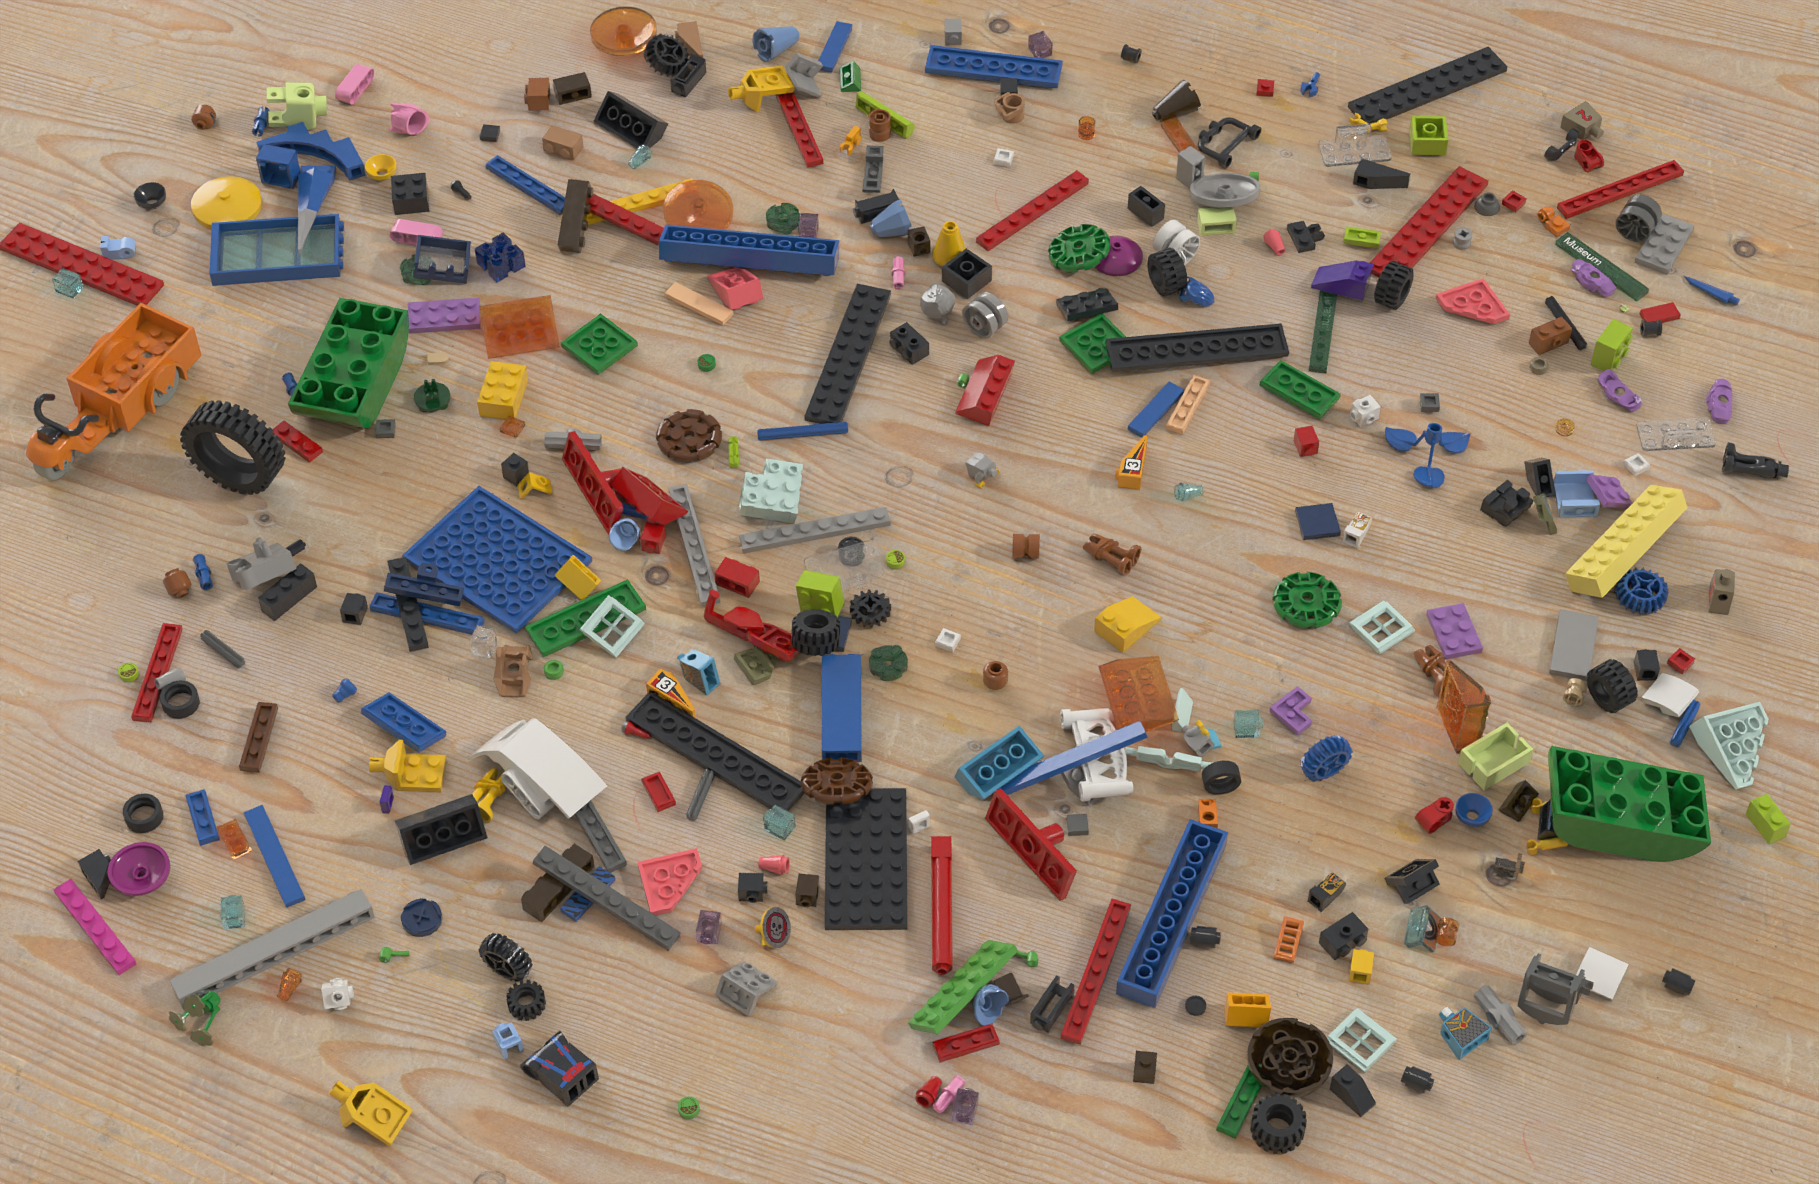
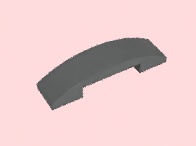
M867 145L863 192L880 193L884 146Z

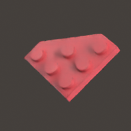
M1484 278L1436 294V300L1443 310L1490 324L1508 320L1510 317L1509 312Z
M697 848L637 862L650 913L657 916L673 911L702 870Z

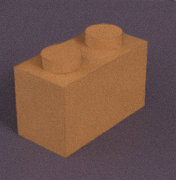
M551 125L542 138L544 151L575 160L584 147L582 134Z

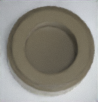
M1536 357L1531 360L1529 368L1532 373L1543 375L1547 372L1549 364L1546 359Z

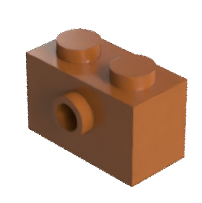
M549 77L529 78L528 85H525L526 94H524V102L528 104V111L549 110Z
M1559 317L1533 328L1529 345L1538 355H1541L1569 343L1572 328L1563 317Z

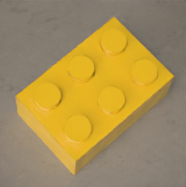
M490 362L477 401L479 416L516 420L528 382L526 365Z

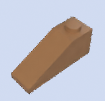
M697 21L678 23L677 31H674L675 39L679 38V42L684 43L683 47L687 48L689 57L691 54L703 58Z

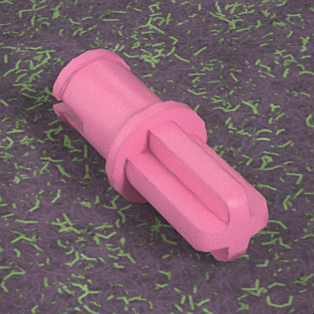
M899 256L893 259V270L891 272L893 288L902 289L904 287V259Z
M955 1075L950 1084L941 1090L942 1094L933 1104V1109L937 1113L944 1112L951 1101L957 1099L956 1095L966 1085L965 1080Z

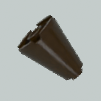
M1186 80L1180 81L1153 107L1152 115L1156 121L1164 122L1200 109L1199 97L1195 90L1191 91L1189 89V86H1191Z

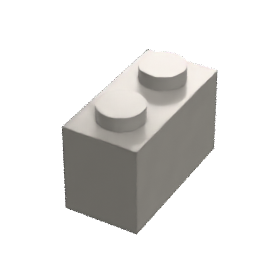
M1192 146L1182 150L1178 154L1176 179L1190 189L1191 184L1204 175L1205 156Z

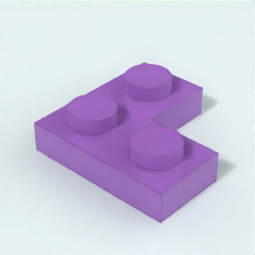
M1297 686L1272 705L1269 712L1298 736L1312 725V720L1301 712L1303 708L1311 703L1312 698Z

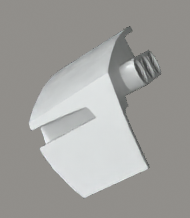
M535 718L528 722L521 720L508 726L468 757L471 761L478 756L487 755L493 762L499 763L505 770L501 775L502 782L535 819L543 817L554 807V804L569 819L607 787L604 781L575 751Z

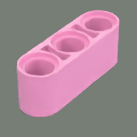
M356 64L337 87L335 98L348 104H354L373 80L374 69Z
M397 219L389 236L395 242L417 246L418 235L442 237L443 230L441 227L433 224Z

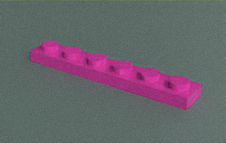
M72 879L53 889L55 895L118 976L136 965L135 959Z

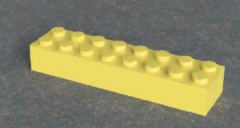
M1650 485L1565 573L1571 592L1603 598L1687 509L1683 491L1681 489Z

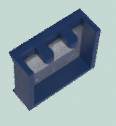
M418 235L413 278L467 284L471 241Z

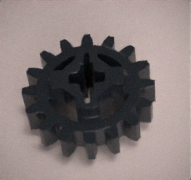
M868 589L867 593L860 591V596L855 594L854 600L850 601L851 618L856 619V624L862 622L863 627H866L867 624H870L871 628H873L874 624L881 626V621L886 623L887 617L891 616L890 600L885 598L884 593L879 595L878 590L874 593H871L870 589Z

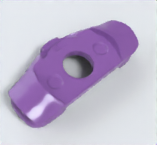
M1581 259L1573 262L1571 271L1577 274L1576 280L1584 288L1589 289L1592 293L1597 290L1604 297L1614 293L1617 287L1611 279L1592 264ZM1595 273L1599 278H1593L1590 274Z
M1607 369L1599 375L1598 381L1606 394L1605 396L1610 401L1612 400L1629 411H1636L1641 407V398L1623 384L1612 370ZM1621 388L1625 391V394L1618 396L1614 391Z
M1726 379L1715 380L1712 389L1709 390L1706 397L1708 411L1711 412L1713 421L1726 424L1731 418L1732 388L1730 382ZM1723 396L1728 400V402L1722 403L1719 401L1718 397Z

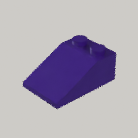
M1356 260L1319 267L1311 288L1363 301L1370 284L1373 264Z

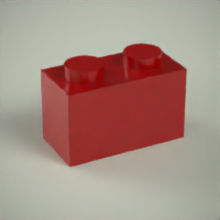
M727 557L724 558L714 573L717 586L747 598L751 596L760 582L759 570Z

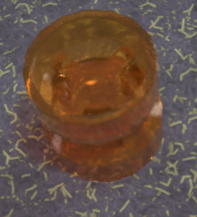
M1083 116L1079 119V138L1083 140L1094 138L1095 119L1093 117Z
M1441 918L1438 923L1439 931L1436 933L1435 940L1442 946H1453L1456 943L1459 923L1452 918Z

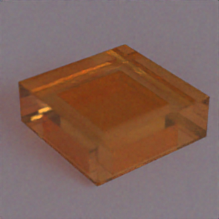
M508 416L500 427V432L517 438L525 427V421Z

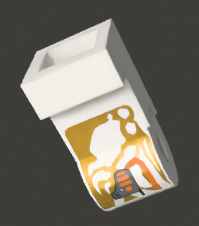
M1357 512L1353 521L1345 528L1342 542L1358 549L1370 528L1372 517ZM1349 536L1357 538L1356 541L1350 540Z

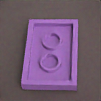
M1464 603L1427 610V618L1445 660L1482 653V644Z

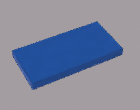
M390 692L361 708L362 715L397 739L403 740L404 744L418 753L446 737V730Z

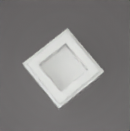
M998 148L993 164L1010 167L1014 151Z
M1639 453L1625 459L1623 465L1634 477L1650 468V464Z
M943 628L935 641V646L953 653L961 639V635Z
M927 810L908 818V829L911 834H915L930 826V815Z

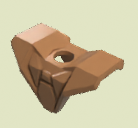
M504 645L496 650V666L493 680L500 696H526L531 681L527 667L528 662L533 660L529 645L525 647ZM512 665L519 666V670L514 673L510 672L508 668Z

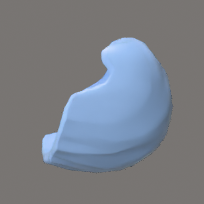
M621 519L612 526L609 533V542L618 550H629L638 541L640 528L631 519Z

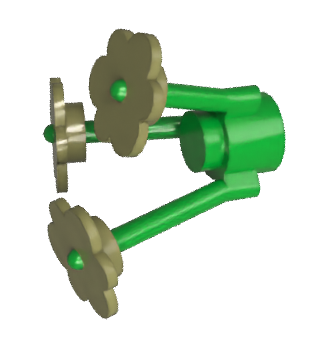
M208 991L201 999L196 994L187 996L185 998L186 1002L183 1004L186 1012L180 1014L176 1011H170L169 1020L178 1030L185 1032V1018L187 1016L201 1017L204 1012H212L204 1028L197 1029V1031L192 1030L190 1037L193 1042H197L201 1046H211L213 1044L212 1035L207 1031L215 1015L220 1010L218 1005L221 999L214 991Z

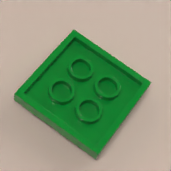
M601 313L561 342L563 349L597 375L638 346L637 340Z
M1100 314L1059 336V341L1093 374L1110 364L1105 345L1106 339L1126 336L1104 314Z

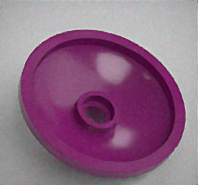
M1118 235L1109 236V243L1111 245L1109 253L1105 259L1100 260V264L1095 268L1109 276H1125L1135 272L1143 260L1141 247L1130 238Z
M149 842L133 843L123 847L112 857L108 866V877L112 886L122 894L129 896L146 895L157 890L167 880L171 868L170 860L165 850L156 844Z

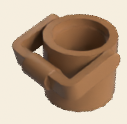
M1007 92L994 100L996 110L1006 122L1015 124L1024 119L1025 100L1021 95Z

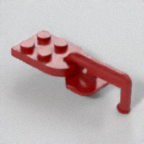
M716 590L709 591L704 610V619L708 623L744 641H749L764 652L777 656L782 661L788 662L800 654L791 644V633L775 625L763 623L760 615L747 607H735L724 616L714 612L715 602L720 597V594Z

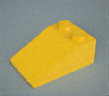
M1132 596L1108 606L1096 616L1094 632L1124 653L1156 625L1162 617Z

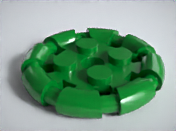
M1080 224L1077 227H1068L1061 231L1058 237H1054L1048 249L1049 260L1053 266L1061 268L1064 272L1078 273V270H1090L1100 264V260L1105 259L1111 246L1109 243L1110 238L1105 230L1098 228L1096 225Z
M1308 571L1307 573L1296 572L1284 577L1282 582L1276 585L1273 592V601H1275L1273 605L1277 614L1283 620L1287 619L1290 621L1289 624L1304 629L1313 626L1320 628L1333 621L1332 618L1337 617L1341 610L1342 599H1340L1341 593L1334 582L1328 581L1321 574ZM1308 596L1312 600L1306 601L1303 597ZM1307 616H1314V619H1308Z

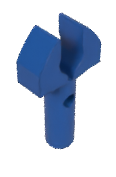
M1318 72L1313 74L1309 83L1302 82L1300 88L1302 95L1309 89H1311L1309 97H1313L1318 93V87L1315 86L1320 77Z

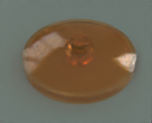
M616 7L604 11L593 20L590 27L592 43L600 51L615 56H628L645 50L648 41L653 36H657V26L652 15L636 7Z
M706 180L686 181L674 187L665 198L663 207L664 219L667 225L726 230L733 218V202L729 194L721 186Z

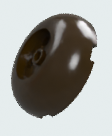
M1278 1018L1263 1024L1254 1032L1247 1050V1061L1254 1079L1264 1089L1273 1094L1280 1093L1282 1097L1286 1094L1289 1095V1098H1297L1313 1093L1326 1082L1333 1066V1050L1325 1034L1310 1023L1308 1025L1298 1021L1297 1018ZM1273 1054H1277L1279 1059L1274 1060ZM1281 1072H1287L1288 1075H1283Z

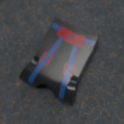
M561 1031L554 1034L542 1048L520 1064L521 1070L527 1076L539 1080L542 1085L567 1107L599 1080L596 1063L570 1042L568 1043Z

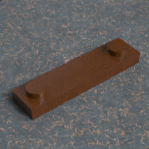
M257 703L239 764L240 771L260 773L278 711L276 703Z

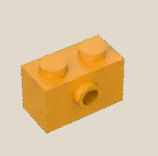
M1227 992L1224 1008L1226 1026L1259 1028L1269 1022L1271 1012L1269 994Z

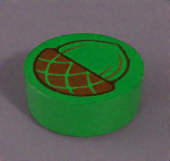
M703 354L697 360L698 368L704 372L712 371L716 366L715 357L710 354Z

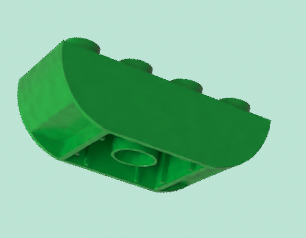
M339 297L288 402L290 411L299 416L369 428L376 421L404 359L409 333L408 310Z
M1551 746L1549 749L1548 767L1553 828L1556 835L1564 842L1579 848L1655 862L1688 858L1703 851L1711 844L1704 775Z

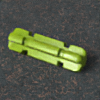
M730 436L728 438L729 467L738 468V437Z

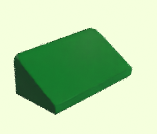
M855 61L840 67L841 92L861 91V70Z

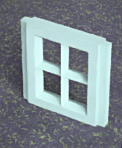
M608 595L580 628V631L610 655L617 658L645 623ZM612 607L621 613L613 624L604 618ZM623 616L632 622L624 633L615 627ZM600 621H603L609 628L599 637L593 630ZM612 629L621 635L613 646L604 640Z
M1385 601L1380 602L1349 622L1351 629L1379 654H1382L1415 632L1413 626ZM1386 612L1392 619L1382 625L1376 617ZM1373 621L1378 628L1368 634L1362 626ZM1396 621L1402 628L1392 634L1385 627ZM1383 630L1388 637L1378 643L1372 635Z
M1358 1008L1327 1037L1331 1047L1363 1073L1370 1069L1397 1041L1393 1035ZM1355 1021L1368 1030L1361 1038L1349 1029ZM1345 1031L1358 1040L1351 1047L1338 1038ZM1371 1033L1383 1042L1377 1050L1364 1041ZM1360 1043L1373 1052L1367 1060L1354 1051Z

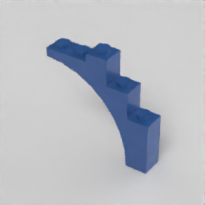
M304 122L288 126V132L257 141L259 152L263 144L296 150L297 154L324 159L337 166L349 181L366 176L364 164L350 137L333 142L326 129L309 134Z

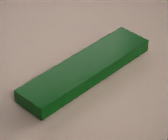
M1248 1065L1216 1127V1131L1234 1139L1237 1138L1262 1087L1254 1079Z

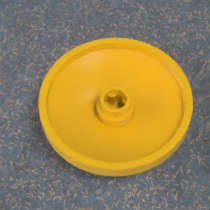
M234 176L220 177L205 183L195 192L191 201V208L196 221L211 230L212 223L254 220L262 207L261 194L257 186L247 179Z

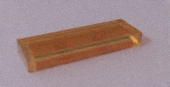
M1177 117L1161 122L1162 129L1179 153L1189 146H1192L1199 152V149Z

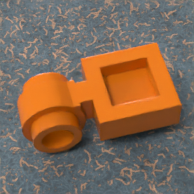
M1546 206L1540 209L1537 213L1538 219L1541 222H1545L1544 227L1555 237L1570 229V224L1560 215L1553 217L1555 212L1552 207Z

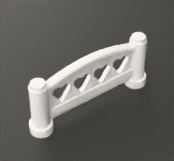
M1062 709L1060 712L1062 729L1072 728L1076 746L1102 737L1089 732L1096 726L1103 727L1102 732L1105 735L1116 731L1110 722L1114 721L1112 709L1080 711ZM1124 748L1107 754L1111 756L1110 761L1112 764H1106L1097 761V759L1082 764L1085 781L1079 782L1081 802L1090 801L1091 798L1125 796L1133 793L1132 781L1126 780L1127 758ZM1108 769H1113L1116 778L1111 779L1100 774Z

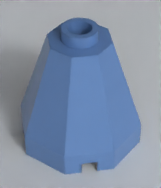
M901 199L894 201L872 220L873 224L870 227L873 235L877 234L878 237L908 235L909 227L912 225L904 206L899 205L902 203Z

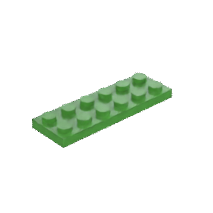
M993 940L984 942L981 948L968 958L965 965L958 969L954 976L943 984L941 989L927 1001V1004L914 1014L913 1018L908 1022L911 1029L938 1035L982 987L1018 952L1016 946Z

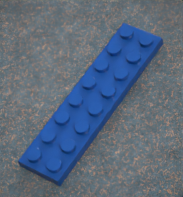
M931 45L925 73L999 82L1000 78H1017V84L1058 88L1063 61Z

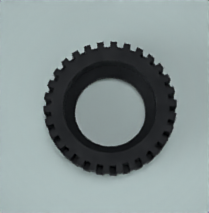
M221 400L204 402L197 408L180 433V436H182L180 442L183 443L181 445L182 449L186 450V457H191V464H197L196 469L199 472L204 471L206 478H213L212 482L215 484L221 483L222 488L227 489V487H230L232 492L239 490L240 494L247 492L248 495H253L254 492L255 494L264 492L279 473L286 459L284 457L285 450L282 449V442H277L279 437L272 435L274 430L271 427L266 428L265 425L267 423L264 420L261 422L257 420L258 416L256 414H248L249 410L246 408L240 410L239 405L234 404L232 407L230 402L225 401L223 404ZM215 433L224 435L237 442L253 459L240 457L228 450L219 441Z

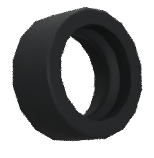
M179 680L171 682L163 688L160 694L163 711L171 718H187L194 714L200 704L197 689L188 681ZM187 693L191 695V699L184 705L172 706L168 703L176 694Z
M1222 760L1211 763L1201 773L1205 790L1214 795L1230 793L1236 790L1242 782L1238 765L1232 761Z
M147 793L137 794L124 804L123 817L127 827L133 832L148 833L155 830L161 824L163 810L158 798L154 795ZM150 806L155 809L153 815L145 820H134L131 817L132 813L140 807Z

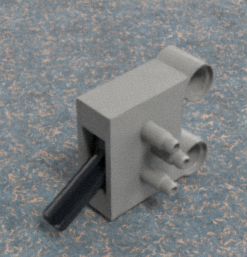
M260 537L256 538V542L253 543L255 552L233 559L226 564L232 581L240 582L242 589L247 590L295 570L296 566L292 557L303 551L306 543L299 539L284 548L279 543L268 546L266 541H262Z

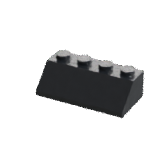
M607 91L594 119L595 123L643 152H646L662 139L669 124L619 93Z

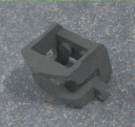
M1538 953L1537 956L1534 955L1525 972L1518 1007L1529 1016L1537 1019L1540 1024L1567 1025L1581 994L1589 996L1594 982L1585 979V970L1583 969L1580 970L1577 976L1541 963V954ZM1529 989L1549 1001L1566 1004L1565 1014L1527 1001Z

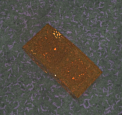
M236 819L217 826L232 859L251 852L247 839Z

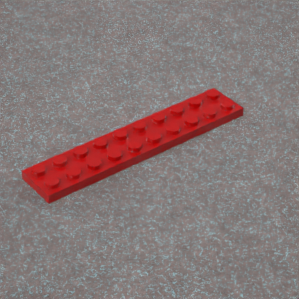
M1458 166L1371 260L1369 264H1373L1372 274L1380 277L1383 269L1390 261L1413 268L1488 186L1489 180Z
M20 222L0 242L1 251L136 306L140 303L147 305L164 286V282L161 279Z

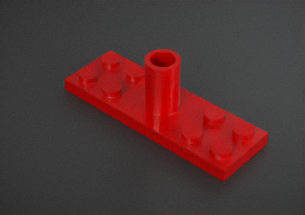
M576 431L569 432L562 461L609 535L612 526L620 520L621 513L623 512V505L616 497L614 488L611 486L621 468L601 472Z
M1002 789L996 790L985 820L1060 901L1066 899L1077 870L1054 846L1064 840L1063 829L1057 823L1038 829Z

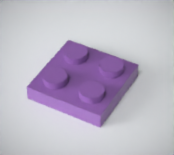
M1591 474L1587 477L1586 481L1604 507L1628 509L1633 504L1629 494L1624 491L1616 477Z

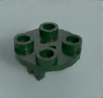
M431 379V382L424 380V384L417 388L414 393V401L421 412H435L445 410L448 407L451 395L449 389L444 384L436 382L435 379Z

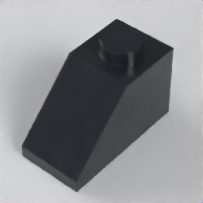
M1537 458L1524 461L1527 480L1535 496L1545 494L1546 497L1556 496L1550 459Z
M98 849L77 862L81 872L98 897L103 899L110 884L108 866L111 859L108 854L103 855L101 850Z
M1348 1064L1332 1076L1330 1090L1360 1117L1376 1105L1363 1078Z

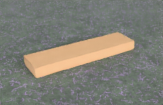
M676 282L665 292L666 298L722 326L734 315L733 310Z
M1196 375L1192 376L1166 424L1167 430L1181 435L1184 434L1210 385V380Z

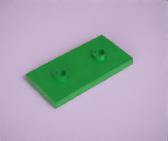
M1282 360L1262 378L1259 386L1319 420L1341 397V393Z

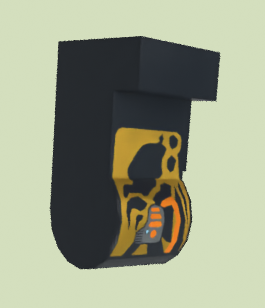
M1334 873L1329 874L1324 881L1309 890L1308 902L1322 912L1342 893L1346 887V882Z

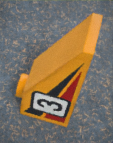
M1144 435L1122 459L1120 469L1116 468L1115 479L1118 480V487L1140 490L1148 436Z
M660 668L646 683L647 693L649 691L655 693L696 718L695 708L677 678L671 672H666Z

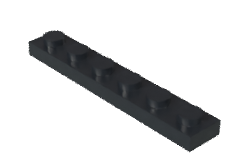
M406 557L387 561L390 573L411 577ZM395 594L409 652L429 648L417 598Z

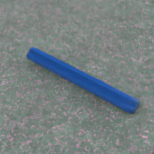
M838 422L758 429L757 436L758 440L847 433L848 423Z

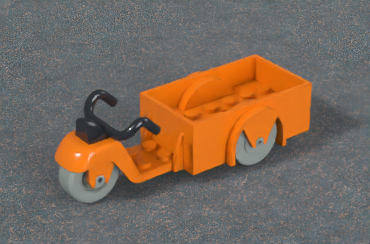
M140 303L112 332L100 337L86 359L66 378L79 414L67 427L46 418L42 414V403L44 401H54V394H41L34 402V414L43 425L31 436L27 445L26 456L33 462L35 472L48 480L60 479L70 469L74 460L75 450L90 453L110 432L114 433L118 428L129 432L148 411L155 414V406L159 407L166 404L174 395L179 378L187 380L186 371L202 356L194 327ZM145 352H147L152 356L150 358H146L142 355ZM111 389L116 393L108 394L106 392Z

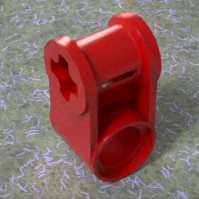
M1583 139L1577 143L1574 158L1585 172L1588 173L1594 168H1602L1604 166L1603 156L1590 141Z
M1441 797L1429 806L1421 809L1416 814L1415 820L1428 834H1432L1452 819L1454 803L1450 798Z

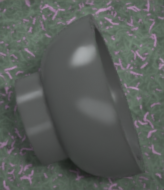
M1487 192L1476 200L1474 208L1483 216H1493L1499 212L1500 204L1493 193Z

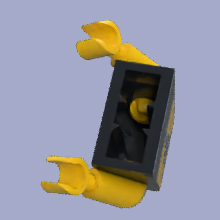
M1535 798L1532 801L1531 812L1533 814H1540L1537 840H1540V842L1538 843L1534 839L1529 840L1527 847L1534 848L1527 849V853L1535 855L1540 848L1548 850L1568 846L1569 844L1561 840L1554 831L1551 799L1542 803L1541 799Z

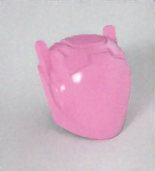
M393 102L390 104L394 109L391 113L392 127L389 131L418 135L428 125L429 115L419 107L412 104Z

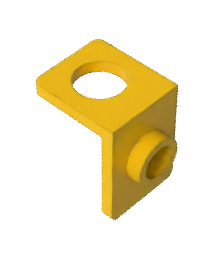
M531 472L518 484V492L521 499L532 489L547 494L552 493L550 480ZM527 482V487L523 491V486Z

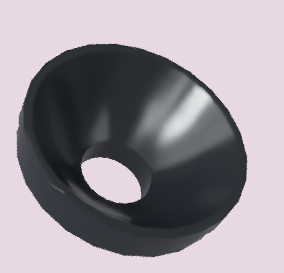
M156 182L144 183L134 191V199L137 205L142 208L156 209L166 200V190L161 184ZM149 200H156L155 203H147Z

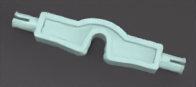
M1138 746V749L1125 747L1126 755L1136 756L1139 761L1155 763L1168 769L1182 768L1200 772L1201 769L1211 764L1210 762L1202 761L1201 757L1176 752L1173 758H1169L1163 749Z

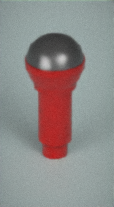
M626 721L622 724L621 730L625 735L633 734L644 739L650 738V734L635 727L632 722Z

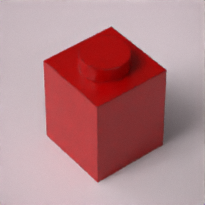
M1313 425L1296 428L1293 441L1299 456L1318 454L1319 439Z
M646 522L640 538L641 551L660 554L666 538L665 525Z

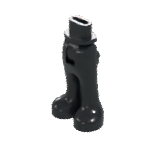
M1728 442L1724 452L1722 472L1728 474L1733 472L1759 475L1763 478L1773 477L1778 479L1779 476L1788 477L1789 465L1781 464V461L1776 463V460L1770 457L1740 454L1736 452L1735 444Z

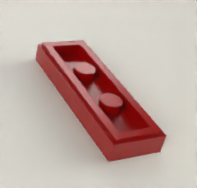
M993 1023L933 1041V1048L939 1063L1000 1045V1040Z

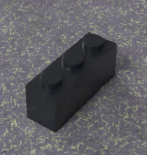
M300 563L295 570L290 571L258 597L261 611L273 621H276L317 588L314 573Z

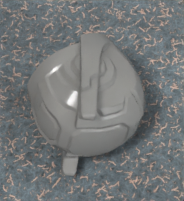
M934 283L922 295L920 306L926 316L933 319H941L944 325L947 324L948 314L952 311L956 299L948 288Z

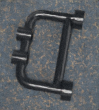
M1231 117L1223 118L1219 122L1213 120L1209 124L1208 132L1205 130L1200 132L1198 149L1203 154L1218 160L1220 166L1228 168L1232 162V156L1229 153L1247 136L1256 140L1260 136L1262 128L1255 124L1251 127ZM1231 124L1243 130L1220 154L1204 146L1206 143L1211 142L1216 133L1219 134L1224 125Z

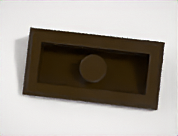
M1526 780L1521 781L1513 788L1499 808V811L1519 822L1539 793Z

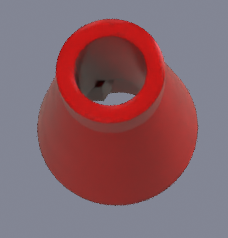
M931 1076L916 1091V1102L926 1108L933 1105L942 1080L937 1076Z

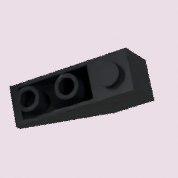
M1361 159L1354 173L1353 184L1367 189L1408 188L1411 173Z

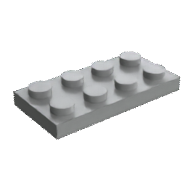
M1662 213L1659 222L1638 252L1635 263L1668 275L1693 232L1695 225Z

